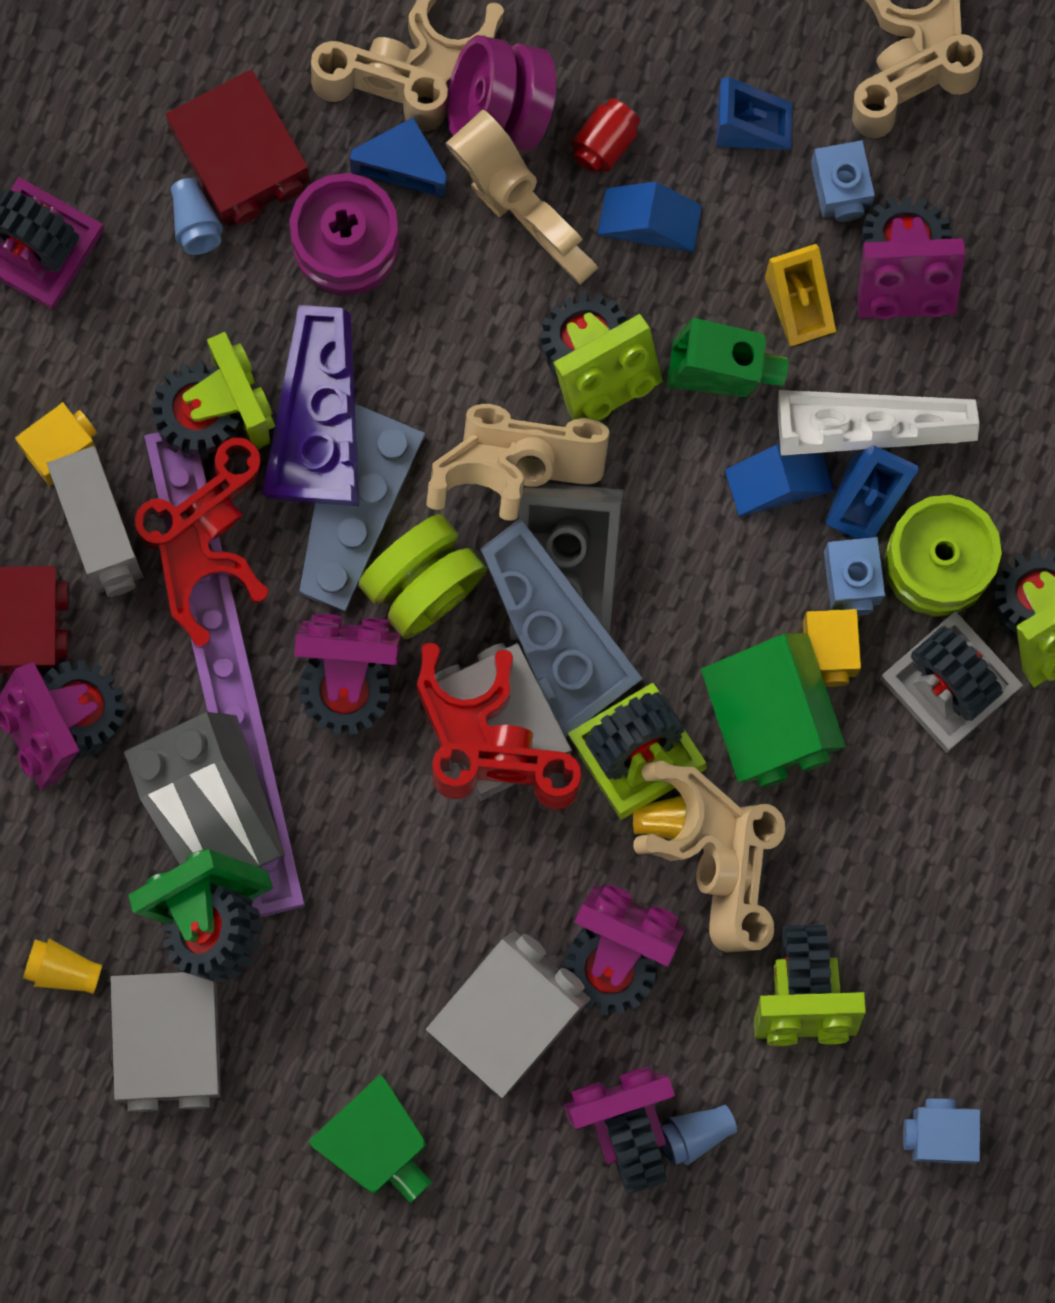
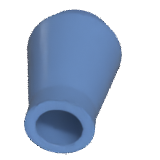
M185 178L175 182L170 190L173 196L176 242L183 246V250L187 254L198 255L212 251L221 243L220 234L223 231V226L203 194L199 181L195 178Z
M726 1105L715 1109L669 1117L666 1119V1124L661 1126L666 1145L661 1148L673 1166L682 1162L685 1165H689L722 1140L737 1133L735 1119Z

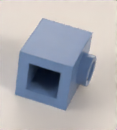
M863 140L814 149L811 167L822 218L835 216L838 222H848L864 216V210L871 208L875 195Z
M878 537L828 542L824 550L831 610L857 609V616L874 612L873 606L880 605L885 596Z
M926 1099V1108H916L913 1110V1119L904 1120V1150H912V1162L975 1164L980 1162V1110L957 1109V1100Z

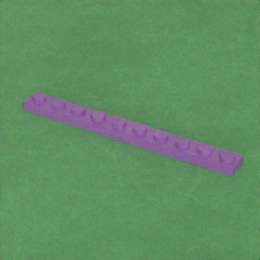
M158 432L144 435L159 499L169 501L177 507L207 484L200 455L193 454L192 459L183 457L181 451L177 450L176 453L168 447L167 442L161 439ZM164 516L163 519L167 533L172 527V522L169 517ZM219 537L208 546L213 552H223ZM225 574L210 575L202 579L194 587L189 599L190 612L195 621L210 633L209 644L204 648H196L192 642L207 711L237 715L285 853L284 857L260 867L268 870L273 889L252 900V907L258 908L260 917L305 907L229 577Z

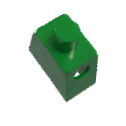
M692 318L672 341L667 387L747 397L760 383L783 386L788 372V358L766 354V336L763 333ZM734 358L743 359V364L739 365L735 362Z
M381 1075L373 1080L308 1141L315 1151L374 1196L391 1182L411 1204L433 1183L413 1161L427 1148V1144Z

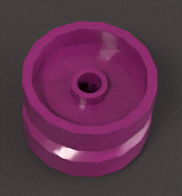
M476 35L467 41L457 58L448 90L447 117L452 135L454 136L481 110H485L508 134L519 153L527 154L535 149L545 134L552 116L556 97L555 65L548 50L519 43L511 47L508 41Z
M345 173L327 175L310 184L297 198L289 221L294 259L303 276L320 290L340 296L362 294L381 284L393 270L399 252L396 209L386 191L368 178ZM342 234H350L351 236L345 237V238H341L340 235H342Z

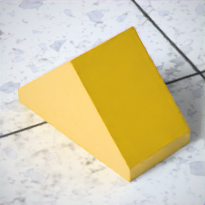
M817 244L769 259L765 280L789 346L791 347L836 332L820 249Z

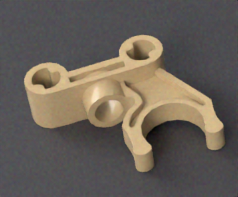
M417 0L408 15L409 35L416 49H410L402 42L386 37L374 39L370 51L337 41L322 43L315 49L311 59V83L313 90L318 97L330 102L345 99L350 95L353 88L403 103V114L406 121L414 118L421 131L434 130L442 124L446 117L447 95L451 75L460 52L467 41L476 35L495 38L496 32L503 22L504 9L498 3L488 4L486 7L485 23L480 31L469 38L456 40L438 34L429 24L427 15L436 0ZM333 67L336 68V70L334 71V73H333V74H330V72L332 71ZM430 97L433 99V103L423 104L418 102V98Z
M865 0L873 9L880 28L896 36L909 38L897 41L886 48L876 60L882 72L858 85L854 93L852 121L860 134L869 138L885 136L892 130L895 124L897 105L937 84H940L945 91L959 95L968 93L976 86L979 80L983 51L975 38L961 34L960 0H933L927 6L918 9H903L892 4L890 0ZM878 104L883 107V110L871 111L866 108V105Z
M481 110L445 143L450 152L474 181L471 187L483 202L498 217H501L510 210L541 246L579 285L598 269L593 260L577 246L582 241L580 235L550 205L541 201L535 195L533 190L537 183L536 177L528 170L508 134L489 113Z
M492 404L474 405L466 413L463 442L432 463L431 481L428 484L426 505L434 510L443 509L445 507L447 490L462 484H478L489 487L501 495L499 516L502 519L516 520L518 518L523 485L538 487L545 484L548 480L576 484H592L600 481L604 475L610 434L609 429L597 420L586 418L572 420L567 423L566 427L513 420L507 410L500 406ZM527 456H535V457H538L539 459H531V458H528Z
M664 761L645 764L642 769V776L646 781H665L672 784L681 793L686 804V820L682 831L676 838L670 841L655 834L636 837L634 840L635 852L637 854H652L669 861L692 857L703 848L704 853L698 863L696 881L701 892L713 895L709 933L713 944L724 952L761 950L766 947L773 938L774 921L771 914L764 907L757 905L763 850L772 849L783 840L785 821L782 814L776 807L769 804L739 807L695 767L674 766Z

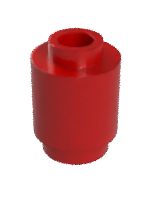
M611 98L605 105H599L571 141V145L576 151L573 155L574 159L583 168L592 173H597L599 169L604 172H610L636 138V128L641 123L640 118L631 108L616 99Z

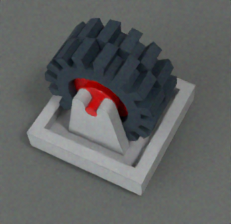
M956 611L880 677L883 684L946 753L1023 686Z

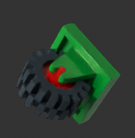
M204 849L190 854L186 858L185 863L171 871L150 877L146 881V885L130 893L128 896L133 913L164 923L163 932L171 934V938L163 940L164 949L173 951L167 957L171 963L178 965L177 969L210 981L224 982L229 981V975L238 977L243 973L239 964L250 966L254 961V958L248 955L250 949L259 951L261 942L253 939L254 934L263 933V924L253 921L261 915L258 908L251 906L252 900L273 889L268 870L211 849Z

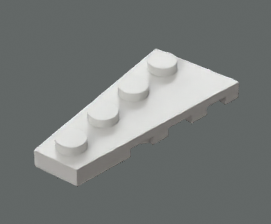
M779 390L778 395L781 456L861 450L873 445L878 448L978 440L979 417L975 399Z

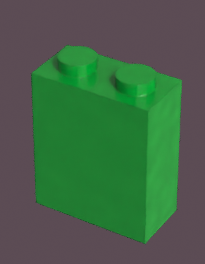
M783 633L701 668L738 783L758 781L760 788L773 786L789 779L786 771L801 766L802 771L821 767L831 762L830 753L846 747L808 633Z

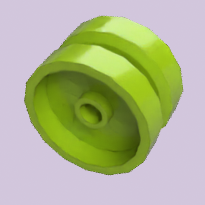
M953 495L928 497L909 507L897 522L889 538L884 556L886 580L896 597L913 611L933 617L951 615L955 611L959 613L976 603L997 573L1002 554L999 532L988 513L970 500ZM938 549L941 556L950 555L951 559L946 561L939 559L935 550Z
M441 514L427 518L396 540L368 567L359 580V588L374 605H385L393 602L387 621L403 639H410L420 634L451 611L479 584L487 573L488 567L472 549L464 548L452 552L456 546L459 533Z

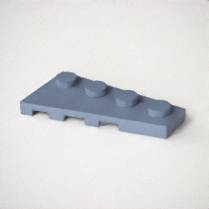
M355 404L359 506L315 503L299 591L300 595L345 614L425 438L424 432Z
M518 519L480 548L536 681L565 738L568 736V732L587 722L642 680V677L521 519Z

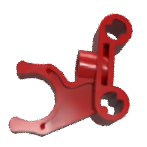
M231 438L220 445L215 455V473L217 476L177 507L163 499H151L142 504L135 516L136 534L140 542L148 548L160 550L171 617L188 633L196 648H204L210 641L209 631L195 621L189 606L192 590L202 579L217 574L234 577L245 586L251 601L255 604L264 602L268 596L267 587L255 577L245 558L229 552H213L208 547L212 541L228 531L243 517V514L232 502V499L255 481L259 472L260 454L256 446L244 438ZM232 453L245 454L248 457L246 461L247 472L235 475L227 471L228 455ZM152 514L158 519L167 516L172 522V527L164 535L157 530L149 534L143 526L147 517Z
M434 643L424 644L421 648L422 666L417 682V692L441 746L435 753L432 762L433 784L436 790L442 796L454 800L463 799L470 795L476 788L478 780L534 785L535 795L538 801L545 807L563 809L571 805L578 796L581 781V770L576 759L560 751L532 749L534 734L527 728L513 725L490 726L487 724V721L497 716L510 700L509 676L513 666L512 653L508 650H500L495 654L494 666L496 677L494 684L485 694L475 699L461 700L451 697L444 692L435 679V670L440 659V648ZM452 763L462 764L468 769L462 770L459 778L456 779L450 778L443 773L450 771ZM552 773L563 774V782L569 785L564 788H553L551 779L546 778V776Z

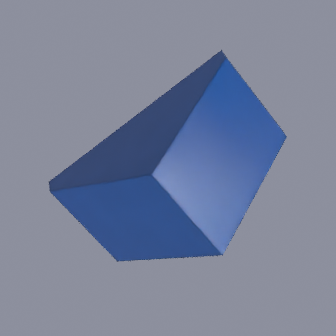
M731 77L722 78L717 99L716 147L790 150L792 144L793 103Z
M414 118L352 149L350 155L351 173L445 198L447 175Z
M657 181L606 188L597 236L694 253L702 205Z
M775 445L725 469L738 517L834 491L823 453L781 456L780 445Z
M874 445L852 455L828 513L826 525L856 539L875 537L918 472V466Z

